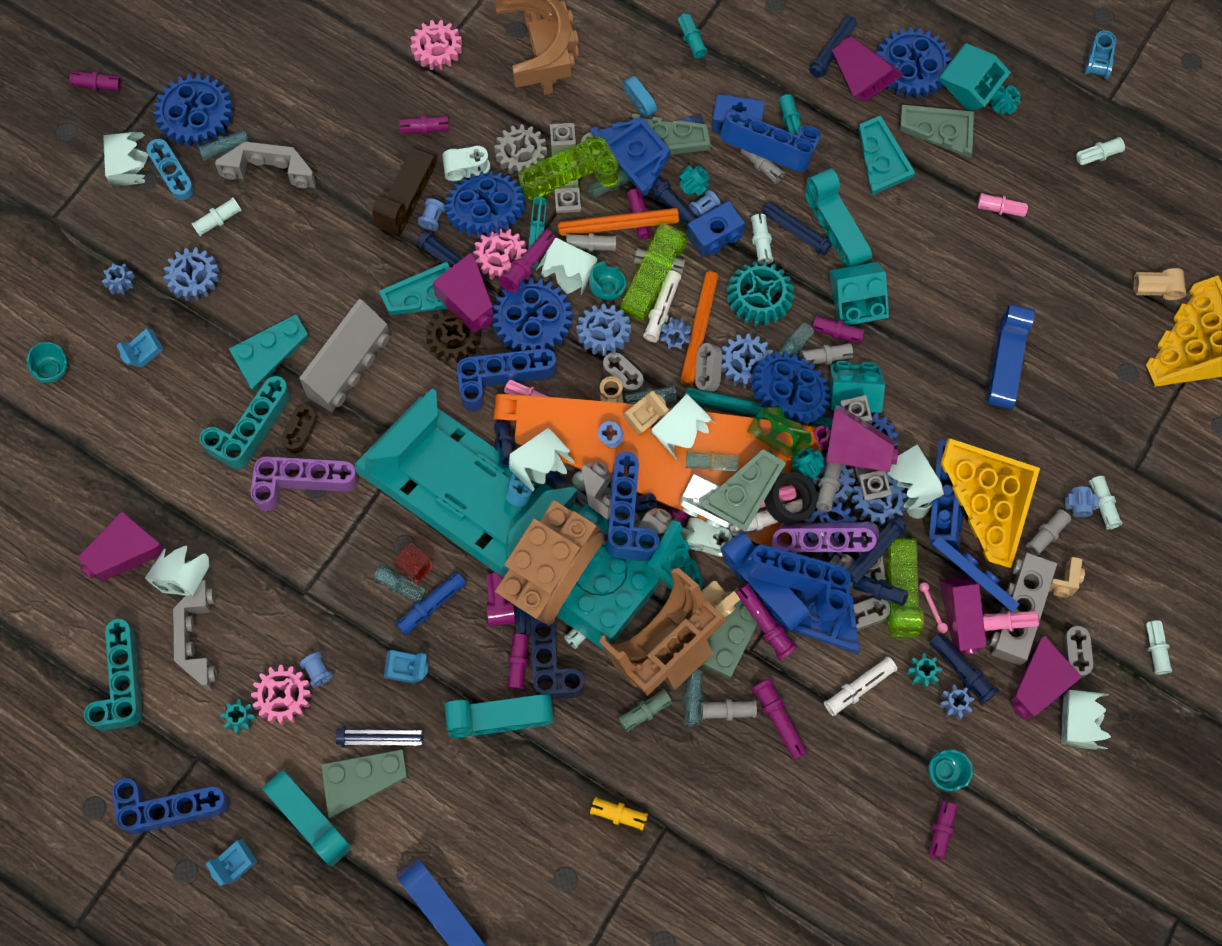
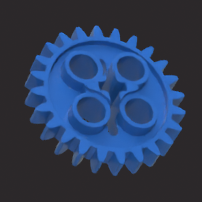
M912 27L909 28L908 33H905L902 28H900L898 35L895 32H891L890 38L885 37L883 44H879L877 53L900 69L903 76L890 84L887 90L897 89V96L901 92H905L906 99L909 97V94H913L914 98L917 99L920 93L924 98H927L929 91L935 95L937 88L942 89L944 86L937 78L953 59L949 57L950 49L944 50L946 42L938 43V35L931 38L930 30L926 34H922V28H919L917 33L913 31Z
M188 74L187 80L184 81L179 76V83L175 84L170 81V89L162 88L164 95H157L159 103H154L156 111L153 113L158 128H160L164 136H168L169 141L175 139L179 146L185 141L187 147H190L192 142H196V145L200 147L202 140L207 144H210V137L218 140L217 132L226 133L223 125H231L229 118L234 116L231 110L234 108L232 99L225 86H220L217 79L212 82L210 76L207 75L202 80L200 74H197L196 78L192 79L191 75Z
M482 171L479 177L470 174V180L462 178V185L455 183V190H449L450 197L446 198L447 205H445L448 220L452 222L453 228H459L460 233L467 230L468 236L477 232L478 238L482 236V233H486L490 237L493 231L500 235V229L504 228L508 231L509 223L516 225V218H522L521 211L525 210V198L522 187L518 186L517 180L511 181L510 175L503 178L502 172H499L496 176H493V171H490L488 176H484Z
M532 278L529 279L528 284L522 281L516 293H510L503 289L502 295L504 298L496 297L498 305H493L492 307L493 313H495L492 322H494L493 330L498 332L497 339H504V347L512 344V352H516L519 348L522 351L545 349L547 347L554 351V343L562 345L563 339L561 336L568 337L569 331L567 329L572 328V321L570 320L573 319V312L570 311L571 303L567 302V295H560V287L552 290L551 281L544 286L543 279L541 278L537 284H534ZM531 298L538 300L537 302L532 304L526 302L528 299ZM547 314L556 315L553 319H547L544 316ZM512 315L520 316L518 320L509 319ZM532 330L539 332L535 336H530L527 334L529 331Z
M785 351L782 356L775 352L773 356L767 354L764 359L761 358L752 371L753 376L750 379L753 383L751 390L756 391L754 399L762 400L759 407H779L783 410L782 413H784L786 419L798 423L802 422L805 426L810 421L815 423L830 406L829 400L832 398L828 394L831 388L825 386L826 378L819 377L822 371L813 370L814 363L807 365L806 358L804 357L800 361L795 353L790 358Z

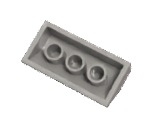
M358 299L299 378L307 398L331 413L336 407H340L344 403L346 393L351 387H355L358 384L363 370L372 365L377 351L380 347L384 348L390 339L387 323L361 299Z

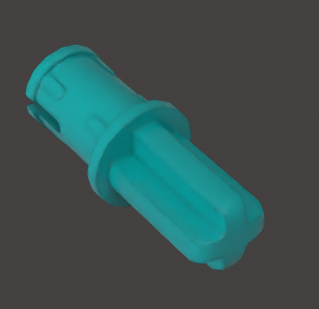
M689 13L681 14L678 18V23L683 31L684 41L689 44L694 58L698 59L705 56L708 51L700 37L701 31L696 28Z
M783 95L778 100L783 113L782 122L786 124L788 132L798 135L801 128L799 120L801 115L797 112L793 95Z

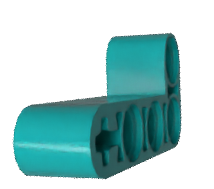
M829 168L808 177L805 197L845 267L857 266L871 260L872 252L838 194L840 182L834 169Z
M279 376L268 378L230 435L215 427L204 429L200 435V443L206 453L233 469L245 467L291 398V393L285 380ZM269 409L267 414L258 415L261 410ZM248 430H255L253 435L244 436ZM219 439L216 445L209 446L211 440ZM234 451H241L239 456L235 458L230 457Z
M123 619L112 620L108 623L105 630L110 699L90 703L84 711L85 721L99 731L134 726L140 722L143 714L136 633ZM128 654L127 661L122 665H118L119 657ZM130 680L129 688L120 691L121 683ZM132 706V713L128 717L122 718V711L126 707ZM100 711H105L104 718L99 722H95L96 714Z
M545 694L469 704L468 700H455L444 704L447 733L450 738L478 736L554 724L552 699L550 695Z
M283 769L262 787V790L331 868L352 849L351 845Z

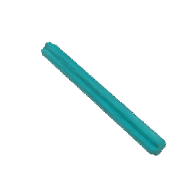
M687 388L685 393L698 405L756 417L759 410L765 408L759 407L760 403L694 388ZM821 417L815 423L810 421L807 426H825V428L828 427L829 430H832L833 419Z

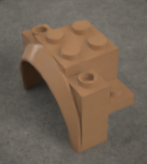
M494 0L497 14L513 11L524 12L534 59L512 66L515 88L541 83L544 95L552 94L553 84L557 83V79L571 77V69L576 68L575 58H579L577 47L579 39L577 31L572 28V24H574L572 11L567 10L565 1L559 2V0Z
M553 500L540 522L535 518L533 519L504 564L509 570L495 592L548 626L553 624L576 582L598 549L605 543L606 535L594 523Z
M680 568L671 571L673 589L670 597L659 614L648 626L631 639L620 644H611L604 635L599 641L616 670L634 687L638 686L647 696L663 681L676 690L713 654L707 639L726 622L725 617L705 600L699 585Z

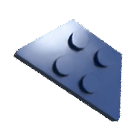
M643 118L633 119L626 123H613L611 128L598 130V127L591 128L590 132L593 138L642 195L646 196L671 156L667 145Z
M940 536L933 542L936 548L1012 612L1020 605L997 585L1000 580L988 570L983 573L977 568L979 562L966 552L964 556L961 555Z
M792 589V592L807 607L810 616L791 630V632L855 654L859 653L852 595L849 597L848 608L835 621L825 622L816 612L817 595ZM769 612L774 621L779 624L780 622Z

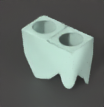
M142 132L104 135L105 177L112 188L145 182L142 179L145 175H138L137 173L144 167L148 154L135 149L137 146L135 141L145 136Z
M555 238L537 269L544 265L541 276L547 277L555 272L557 283L565 293H571L582 287V295L589 284V275L593 266L597 264V258Z
M686 394L651 429V434L679 462L674 454V445L691 448L694 444L697 430L709 433L705 422L711 421L714 424L716 423Z
M549 428L510 453L509 469L531 491H534L531 481L544 484L546 473H549L550 470L567 474V470L558 454L571 463H575L568 455L570 450Z
M918 445L898 455L896 465L891 464L890 472L887 474L898 481V487L909 489L907 496L910 499L904 504V508H909L908 511L944 495L939 478Z
M187 546L174 550L165 558L166 549H164L145 579L162 593L193 596L209 568V557L204 553L185 563Z
M1069 690L1063 695L1061 746L1094 750L1098 748L1108 749L1098 746L1093 741L1105 740L1111 737L1099 727L1104 719L1103 713H1105L1106 709L1095 702L1097 698L1108 696L1109 694Z

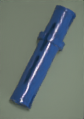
M454 572L425 599L413 604L412 609L395 622L398 629L407 636L421 622L429 620V616L466 585L465 580L459 573Z

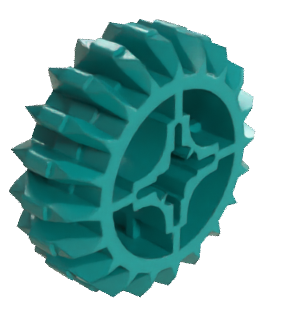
M754 261L752 268L745 263L742 270L737 269L735 271V277L732 276L730 278V285L727 286V293L729 294L727 302L732 303L730 305L731 312L737 311V319L744 316L745 324L749 323L750 320L754 321L755 327L758 326L759 322H763L766 327L769 324V320L776 324L778 317L783 319L786 316V311L791 309V303L794 300V295L792 294L794 287L790 284V276L783 277V269L776 271L775 264L771 268L767 267L766 261L762 263V266H758L757 262ZM748 283L750 285L749 291H747L746 295L742 296L740 290ZM779 292L780 299L773 305L771 297L774 296V293Z

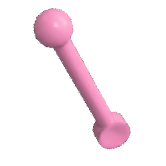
M922 582L919 585V590L924 592L938 624L937 632L944 634L947 632L948 626L942 622L928 591L929 584Z

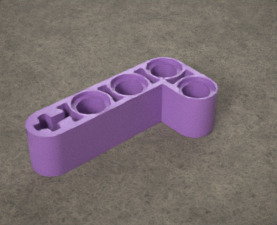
M262 457L258 459L254 466L251 497L261 511L267 512L275 509L278 505L280 488L348 492L357 487L359 479L354 466L346 461ZM266 469H274L272 474L268 476L262 475ZM293 470H299V471H300L297 476H295V477H288V474H289L291 471H293ZM317 472H326L322 478H314ZM263 493H271L268 499L259 500Z
M868 522L782 524L773 535L772 547L801 555V552H865L874 548L879 537V531L875 525ZM786 532L790 534L792 542H783L780 538V533ZM814 532L817 534L819 541L816 543L808 541L806 533ZM852 532H854L853 537H855L853 542H851ZM863 532H867V536L870 537L869 542H866L864 537H861ZM832 533H843L846 541L841 543L835 541Z

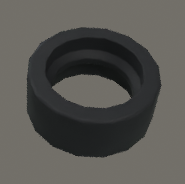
M788 472L778 476L764 503L767 511L775 520L782 524L792 525L807 519L815 511L817 492L814 484L808 477L798 472ZM783 484H791L800 492L803 506L799 512L792 513L782 505L779 498V489Z

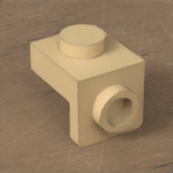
M651 391L626 411L623 416L636 433L640 435L669 410L666 407L665 400L659 394Z
M1071 557L1065 564L1063 580L1052 579L1049 591L1058 597L1072 596L1079 589V584H1082L1084 580L1085 569L1081 568L1082 559Z
M712 581L701 590L705 600L724 617L736 609L734 604L740 600L734 591L724 592L717 581Z

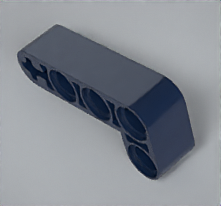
M530 615L533 686L536 695H550L551 699L576 698L580 696L585 687V680L581 671L572 668L557 669L555 622L548 626ZM543 627L548 628L551 631V633L544 638L539 637L536 634V632ZM543 653L549 654L552 657L551 661L546 664L538 662L537 658ZM570 678H575L580 684L577 688L570 689L565 685V682ZM550 680L553 686L549 690H542L538 687L540 681Z

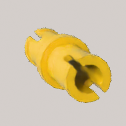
M598 797L594 798L593 805L602 807L603 810L591 807V815L594 814L612 820L613 824L616 825L622 823L641 831L644 830L646 823L637 821L635 818L647 821L648 813L627 808L624 803L617 805Z

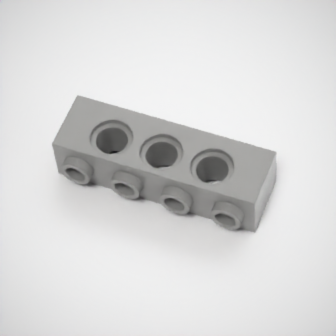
M1026 553L1021 560L1017 559L1012 572L1016 577L1014 583H1009L1006 593L1018 603L1023 604L1027 612L1036 611L1039 614L1040 621L1057 563ZM1024 580L1031 581L1034 584V589L1027 588L1024 585ZM1002 606L999 613H1008L1010 609ZM1016 608L1012 613H1016L1019 611ZM1037 627L1015 628L1019 632V637L1011 636L1008 629L994 631L989 643L993 647L991 655L1022 666L1028 659Z

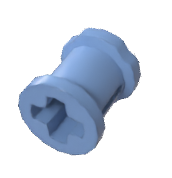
M708 190L705 192V196L697 202H691L689 208L699 218L719 207L721 202L714 192Z
M429 198L424 203L425 210L423 215L418 218V224L424 229L437 231L441 213H444L446 209L442 202Z
M613 421L604 422L598 429L599 439L609 448L618 447L624 440L623 431ZM610 429H613L617 435H614L612 440L609 441L605 434H609Z
M321 652L307 656L299 664L302 669L307 671L312 680L310 682L312 688L327 683L334 676L331 671L326 669L321 660L323 657Z

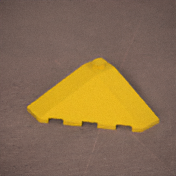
M1219 276L1195 283L1189 291L1192 297L1187 304L1182 303L1174 317L1176 324L1171 331L1166 330L1158 344L1160 351L1155 359L1150 357L1147 362L1146 368L1155 387L1222 377V282Z
M948 438L941 466L944 472L949 475L953 484L952 489L958 502L964 507L969 518L967 521L975 537L979 539L983 547L984 557L988 562L1012 568L1040 468Z

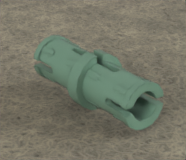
M662 689L651 698L639 701L637 703L638 706L618 717V720L624 730L629 732L640 723L652 720L653 715L673 703L667 692Z

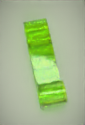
M593 137L524 169L519 175V182L524 197L533 200L592 172L595 174L598 182L604 187L615 186L619 182L620 175L617 160L606 141L600 137ZM607 170H611V171H612V172H610V173H603V172H605V171H607ZM552 172H558L555 175H549Z
M661 223L626 293L620 310H624L625 313L641 321L646 319L676 256L680 257L688 242L686 233Z
M896 538L887 549L888 584L908 590L909 596L903 607L888 601L890 605V613L888 615L889 637L917 639L923 630L924 623L923 609L918 606L916 539Z

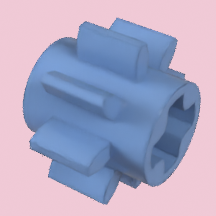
M113 263L108 270L103 271L107 279L102 280L105 288L109 287L112 295L116 292L125 295V292L130 288H134L130 280H133L135 276L132 271H128L129 269L126 264L118 266Z
M670 317L668 325L662 324L661 331L664 333L661 334L660 340L666 341L669 349L671 347L681 349L684 342H690L688 334L691 332V326H685L683 323L684 318L674 320Z
M1075 487L1071 489L1068 497H1065L1066 510L1071 509L1075 517L1093 515V510L1099 507L1098 494H1093L1090 487Z
M953 685L950 690L951 694L943 691L941 696L946 700L941 702L939 707L945 708L947 711L945 717L956 715L957 720H960L963 717L962 711L966 714L972 712L968 705L974 701V698L969 697L966 693L968 688L957 690L956 685ZM956 698L960 700L958 707L953 705Z

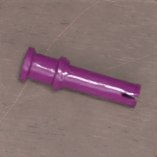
M544 230L522 258L514 260L511 263L510 270L499 277V283L506 291L516 293L519 290L520 283L531 276L532 267L549 249L556 238L555 235H552L550 239H547L552 233L551 231Z
M749 583L735 592L764 632L763 639L765 642H769L778 654V660H782L798 648L797 644H793L785 634L784 626L774 621L751 589Z
M771 678L756 685L751 690L757 694L763 705V713L771 717L792 760H795L799 756L801 757L808 753V751L805 749L783 708L785 701L779 698L772 685L774 681Z

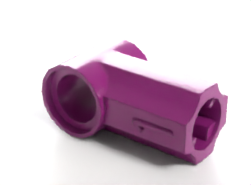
M496 572L486 575L489 603H487L489 626L515 624L514 604L495 592L503 577Z

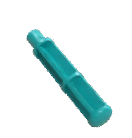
M538 196L533 199L528 250L540 237L545 228L547 200L544 197ZM534 204L538 205L536 221H533ZM545 205L543 222H541V206ZM539 260L532 268L538 267Z

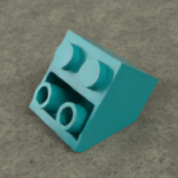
M966 43L960 48L937 79L967 111H973L987 105L1011 72L996 55Z
M878 262L829 270L831 295L838 321H844L846 325H853L889 318L886 271Z
M837 361L836 363L829 364V387L831 388L829 395L832 396L829 403L831 410L835 411L836 405L841 406L840 401L866 395L870 412L882 413L885 382L880 365H876L873 362L851 364L848 361Z

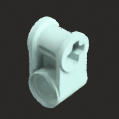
M482 146L450 149L442 154L445 178L449 181H459L462 178L467 179L470 178V174L479 177L481 171L485 176L490 171L488 153Z
M698 518L688 519L686 528L689 527L695 531L687 540L690 546L689 549L723 557L720 548L733 538L729 529L725 527L716 528ZM720 538L725 539V542H723L721 546L717 545V542L720 541Z

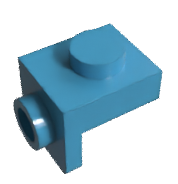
M148 328L130 343L119 342L116 345L120 351L121 359L127 365L141 368L164 350L154 331Z
M394 650L387 652L384 678L414 684L423 680L426 676L428 662H426L425 653L414 655Z
M241 839L234 842L218 858L210 859L206 866L213 880L220 886L236 882L258 861L244 840Z

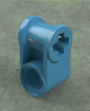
M1103 30L1097 33L1089 49L1084 68L1085 75L1092 73L1101 75L1104 79L1109 78L1113 67L1116 37L1112 32Z

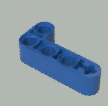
M730 111L726 114L720 131V138L724 142L798 172L806 171L821 137L820 131L812 126H802L798 135H794L737 111Z
M1009 304L1003 314L996 343L987 405L1013 410L1018 393L1026 339L1034 321L1035 309Z
M535 349L462 359L458 363L457 372L463 407L468 411H477L482 408L484 404L483 387L502 385L506 384L509 380L519 383L545 380L553 377L557 369L555 354L549 349ZM543 362H547L548 365L543 366ZM518 364H523L526 366L522 370H517L514 368V366ZM498 367L500 371L492 373L489 372V369ZM467 370L475 371L471 376L464 375V372ZM470 393L478 394L475 399L466 398Z
M623 452L616 457L612 470L605 548L607 553L615 558L648 561L658 548L659 537L653 530L634 527L639 461L633 453ZM624 466L627 467V476H623ZM624 489L629 495L623 496L617 490ZM615 514H623L627 519L619 520ZM613 539H622L625 544L620 546L616 545L613 542ZM648 542L652 548L645 549L639 543Z
M740 531L720 548L723 559L745 585L749 583L761 603L790 632L810 616V612L789 587L753 578L745 572L744 561L755 549V546L747 535Z
M766 545L757 546L744 561L745 572L753 578L817 595L816 612L825 622L835 621L848 608L851 577L849 572L842 566Z
M123 778L115 783L112 791L117 825L131 834H140L224 814L230 805L229 797L217 787H207L145 801L143 788L135 781ZM133 786V795L128 799H124V790ZM214 796H217L220 800L216 801V806L213 807L209 802L214 801ZM187 801H192V810L187 814H182L183 804ZM160 807H164V817L160 820H155V811ZM133 813H137V822L133 826H127L128 817Z
M418 857L395 874L449 946H486Z

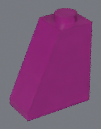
M853 37L842 40L832 50L853 97L861 101H868L903 76L900 69L866 44Z
M469 253L433 282L434 295L458 318L462 319L465 325L475 334L480 329H485L490 325L493 319V309L474 255Z
M836 405L826 462L890 472L891 464H897L899 449L894 448L895 440L844 407Z
M121 512L77 559L83 564L80 569L88 577L93 579L96 576L103 582L159 557L164 548L127 515Z
M965 576L939 580L953 646L964 654L978 652V648L986 647L979 584Z
M1046 636L1034 646L1010 700L1014 712L1021 719L1025 718L1027 722L1032 720L1082 678Z

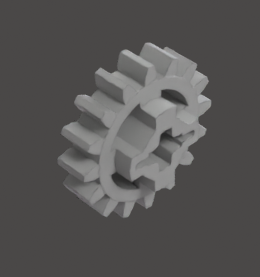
M522 124L519 130H516L514 126H511V132L503 130V138L497 137V145L494 146L496 161L500 162L501 169L503 170L508 167L510 175L517 171L518 176L522 175V171H526L528 175H531L532 168L537 171L540 170L539 163L544 164L545 156H547L546 140L541 139V132L538 131L534 134L532 126L528 130H524V125Z

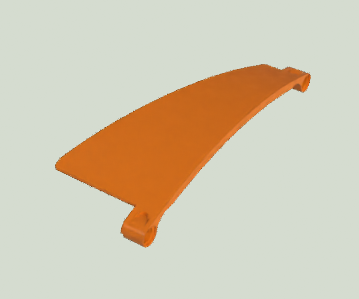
M496 394L493 420H506L516 423L514 439L516 444L522 446L549 428L570 450L568 455L575 464L558 454L563 463L582 470L585 464L594 460L607 466L608 472L611 474L616 457L620 453H633L639 461L636 493L641 495L652 493L656 497L655 501L684 512L682 510L683 506L680 505L679 501L693 473L721 486L763 449L766 451L771 450L774 456L786 462L783 468L784 473L794 472L791 468L793 456L786 458L747 432L755 418L706 412L716 424L711 421L705 422L709 433L697 430L695 441L691 448L674 445V454L679 461L677 462L651 434V429L665 415L638 435L623 416L635 404ZM761 419L758 426L766 436L771 432L772 425L769 420ZM613 421L623 431L624 440L618 447L609 448L599 439L598 429L604 422ZM802 425V429L809 431L812 435V442L808 447H812L813 451L819 449L822 454V449L814 438V431L817 427ZM610 429L609 434H605L609 441L612 440L614 435H617L613 429ZM780 432L776 436V440L789 447L792 446L793 439L789 433ZM624 466L623 476H627V467ZM786 483L781 487L790 486L791 484ZM792 499V500H788V501H784V502H781V503H782V504H786V503L792 502L793 499ZM766 507L759 508L758 512H759V511H763V510H767V508H766ZM700 514L695 517L704 521L707 520L706 517ZM782 523L771 524L763 527L761 531L756 532L753 530L744 534L755 544L772 547L773 535ZM786 532L780 533L781 540L789 543V534Z

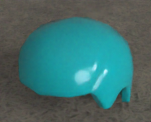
M605 261L595 264L589 275V289L593 295L609 301L616 300L623 295L627 284L626 278L619 271V268L617 266L609 267Z
M41 342L33 346L27 355L28 370L35 380L47 384L57 382L65 376L68 368L67 358L59 345L52 342Z
M952 749L936 753L928 765L929 779L937 788L944 791H956L966 787L974 774L972 762L967 755Z

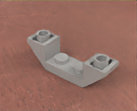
M574 123L550 124L556 213L581 212Z
M244 142L218 158L215 163L219 175L229 180L236 178L244 179L247 163L250 162L258 166L266 164L274 165L278 168L289 167L288 176L291 185H295L298 188L316 187L312 170L293 147Z
M866 395L840 401L842 407L872 426V416ZM854 466L865 501L891 496L886 471Z
M593 460L582 467L588 505L608 520L610 494L603 492L610 483L612 474L608 472V467L603 463ZM655 507L646 513L642 521L639 520V516L635 513L634 527L650 529L657 534L665 533L672 521V517L665 510ZM615 514L619 520L627 519L623 514Z
M202 580L193 596H185L173 608L174 661L207 691L213 690V682L217 680L216 667L212 666V663L207 658L191 659L195 656L193 641L190 642V632L194 631V619L190 615L211 613V604L215 603L214 589L205 580Z

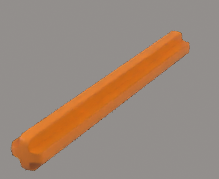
M677 208L560 221L558 223V231L561 236H566V234L575 235L678 223L679 212Z
M707 271L705 273L680 380L683 385L692 386L694 384L697 351L704 341L718 281V274L716 272Z

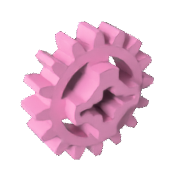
M430 20V26L422 23V30H414L415 36L411 37V51L414 54L415 61L420 60L422 67L429 64L430 70H433L435 65H438L439 69L443 70V64L451 67V60H459L458 54L462 53V39L459 36L458 29L452 30L451 23L443 26V20H440L438 24ZM422 44L424 45V48H425L424 51H423L422 48H421V45H422Z
M500 229V235L491 232L490 237L482 235L480 237L482 243H475L476 251H473L478 268L481 267V272L484 275L489 272V277L492 280L495 275L500 277L502 274H506L511 268V260L521 259L527 252V249H525V241H520L518 233L512 236L511 229L506 231V233H502V229Z
M279 665L277 672L270 667L268 676L262 673L259 675L262 682H254L253 686L258 692L251 693V697L258 700L253 704V707L256 710L261 709L259 712L261 718L268 715L269 723L273 724L278 719L279 724L284 725L286 718L293 723L295 722V714L299 716L304 715L301 708L310 706L305 698L312 697V693L305 690L310 686L308 680L302 681L304 678L302 672L295 675L294 667L291 666L288 671H285L284 666ZM286 678L284 681H275L277 679ZM297 688H299V697L296 702L295 693L298 691ZM268 689V697L264 700L265 691ZM278 692L285 693L286 697L284 699L278 697ZM282 708H288V709H289V710H286V711H283V712H277L279 709H282Z

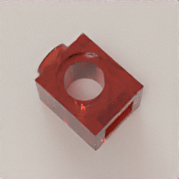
M412 542L393 561L396 570L415 586L433 568L431 558Z

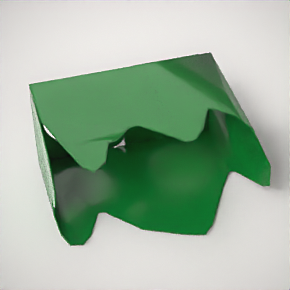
M765 407L760 409L747 432L786 458L801 452L811 444V433L802 429L800 423L786 419L781 408ZM762 418H767L772 425L771 432L766 436L758 426ZM780 432L789 433L793 439L792 446L789 447L776 440V436Z

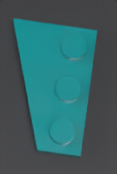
M881 115L859 124L858 131L871 196L914 178L915 171Z
M445 262L380 290V297L389 315L448 309L434 295L433 282L450 269L448 263Z
M297 314L229 348L254 393L260 387L259 384L267 376L270 377L276 371L275 368L285 358L288 359L309 339V336Z
M672 520L647 566L671 591L673 589L671 571L676 568H680L702 589L704 582L696 562L691 560L688 550L690 546L688 541L684 540L680 533L683 530L681 523Z

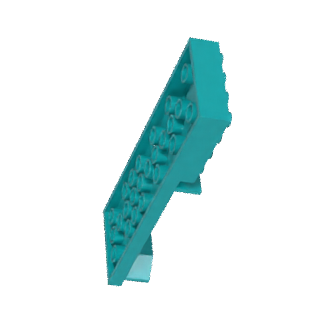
M433 388L424 397L420 396L355 463L356 473L503 578L509 570L504 564L534 518L540 522L553 500L594 523L606 535V518L588 504L582 509L574 504L578 491L575 487L553 489L545 483L539 484L535 482V491L531 494L525 506H515L509 503L505 495L512 471L509 467L505 468L502 467V464H499V453L493 446L437 408V394ZM455 434L461 439L457 442L451 436ZM411 479L418 485L409 495H406L401 489ZM517 488V493L521 494L522 489ZM484 533H487L493 539L482 549L476 545V542ZM613 539V542L616 545L620 546L625 544L622 539ZM643 542L639 543L643 548L650 549ZM604 543L576 582L559 610L557 617L605 651L599 642L601 637L604 635L611 644H614L663 582L647 566L650 560L638 561L612 557L607 553Z

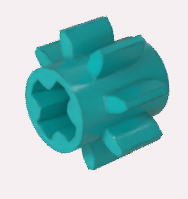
M1001 85L991 98L993 110L1002 115L1006 112L1011 115L1018 109L1017 105L1021 103L1019 91L1011 85H1007L1005 88Z
M689 165L679 176L682 179L679 182L680 187L688 195L696 193L700 196L709 186L707 182L709 175L700 166L693 169Z
M807 447L793 455V459H791L793 465L791 468L794 472L801 473L812 479L821 473V467H824L822 462L824 458L819 449L813 451L812 447Z
M923 653L920 661L916 658L910 661L914 668L908 669L907 674L913 676V685L920 683L926 689L929 681L933 684L939 681L935 674H939L942 668L936 666V657L931 660ZM922 666L925 671H929L927 676H925L924 671H919Z
M240 699L237 700V704L232 706L227 703L228 709L226 713L220 714L223 719L228 721L223 727L226 730L234 727L236 735H239L240 730L243 729L251 731L249 726L251 721L257 720L254 715L249 714L253 710L251 704L243 707V702ZM239 712H241L244 717H240L238 722H236L233 718L238 717Z

